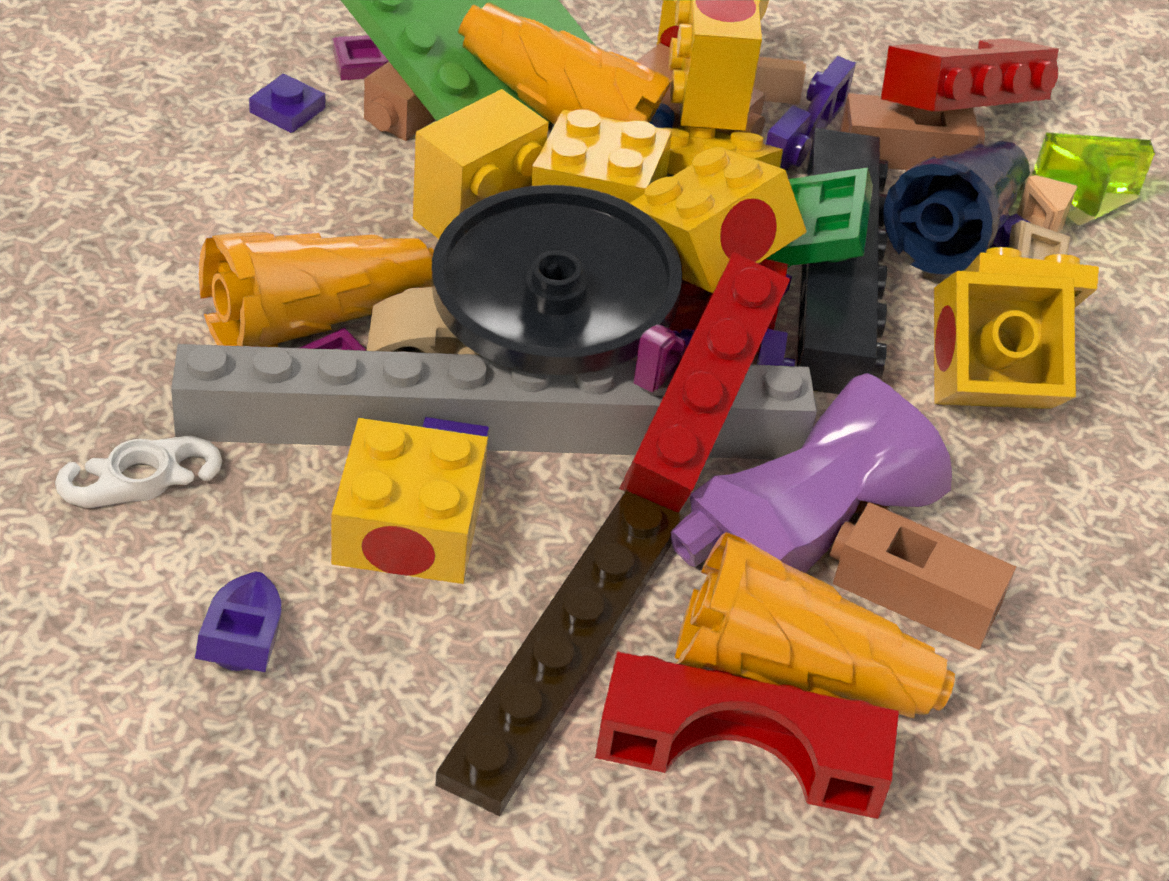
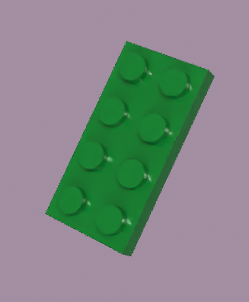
M868 167L789 179L807 232L766 259L786 263L790 267L823 261L841 262L849 258L864 256L873 188Z

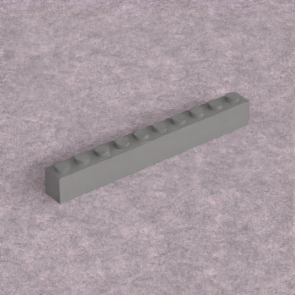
M178 344L171 387L175 437L192 435L210 442L350 446L358 418L423 427L425 417L488 426L487 450L635 455L676 369L661 387L652 393L634 384L637 361L633 360L591 373L546 375L513 369L481 355ZM750 365L708 457L774 460L800 450L813 429L817 413L809 367Z

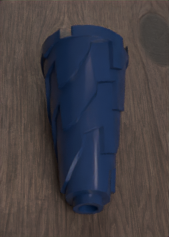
M1001 140L985 146L980 143L955 155H945L939 159L933 156L900 175L897 182L889 188L883 208L886 233H888V238L898 255L905 251L915 260L910 264L911 266L928 273L945 275L966 269L980 253H986V250L992 246L996 233L1009 218L1008 211L1016 202L1017 193L1030 174L1029 162L1025 152L1012 142Z

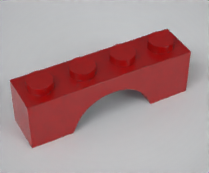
M1009 38L979 40L978 49L950 48L926 44L889 45L881 100L932 112L1050 100L1052 89L1056 85L1059 74L1057 65L1059 48Z
M736 252L732 253L619 487L620 490L631 492L679 513L695 487L790 278Z
M617 651L601 718L595 758L666 773L678 757L698 745L724 740L744 742L760 747L779 758L797 778L807 804L879 819L892 782L899 711L874 706L862 700H846L808 692L792 685H775L733 676L721 670L709 671L667 662L655 656H639Z

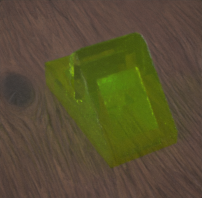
M1046 132L1032 176L1037 175L1077 185L1072 205L1086 214L1096 217L1105 193L1140 194L1155 151L1151 140Z

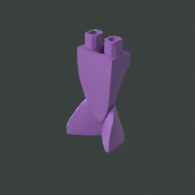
M868 373L859 375L848 382L819 418L800 450L751 469L734 474L714 476L690 494L691 513L671 531L672 546L674 551L689 566L696 567L708 558L720 536L728 532L746 539L781 560V562L806 573L828 551L844 522H848L855 513L860 500L884 506L922 507L938 501L950 492L952 482L950 455L937 429L915 406L905 398H902L899 393L879 378Z

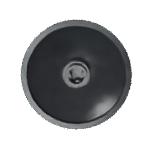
M539 185L516 188L489 196L465 209L453 219L439 237L432 257L433 300L442 321L451 333L481 356L498 364L531 373L546 375L585 374L625 363L638 356L640 337L648 329L655 325H662L666 328L670 327L679 306L682 267L676 247L665 230L648 214L634 205L612 195L581 187Z

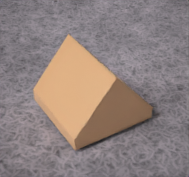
M759 57L753 88L766 93L764 101L800 105L806 63H803V61Z
M1037 175L1028 177L1017 214L1032 224L1060 233L1078 186Z

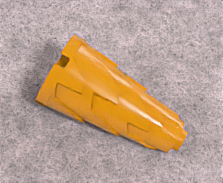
M490 2L486 3L482 9L474 4L465 15L458 29V33L465 37L462 47L482 61L499 80L517 92L521 101L553 125H555L563 109L569 111L589 110L597 113L600 117L626 122L640 120L650 123L672 82L671 79L660 72H656L627 57L611 51L607 52L566 31L561 30L558 32L538 21L517 16Z
M246 232L212 235L211 238L205 239L200 252L199 289L201 299L213 297L216 312L204 314V317L217 345L278 347V343L332 330L330 326L332 324L371 316L375 304L407 289L431 287L434 249L431 247L427 248L426 244L419 238L383 239L378 235L371 234L321 238L320 233L274 236V234L267 232Z
M725 532L717 540L700 572L706 574L707 577L700 590L693 589L683 618L675 652V658L679 659L676 664L709 671L721 670L733 676L775 685H792L804 691L846 700H862L874 706L898 710L900 715L911 718L915 717V713L927 715L932 708L941 711L945 707L954 687L955 673L947 669V659L936 654L934 647L901 632L897 624L842 598L833 586L781 562V560L746 539Z

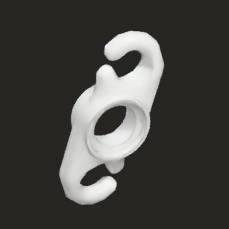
M192 435L153 441L133 439L115 447L110 453L109 458H92L86 462V471L99 477L96 483L87 487L74 486L72 481L78 476L81 469L76 462H68L59 470L55 486L57 493L67 503L85 509L132 501H146L161 495L168 486L187 485L193 481V472L179 465L181 461L189 457L204 458L206 462L201 467L198 475L203 481H210L219 473L223 460L220 451L208 440ZM136 464H147L157 469L153 475L144 479H131L122 474L126 468Z

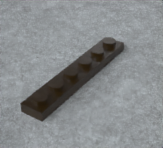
M624 492L437 769L435 786L497 816L502 814L671 547V531L684 519V515L631 492Z

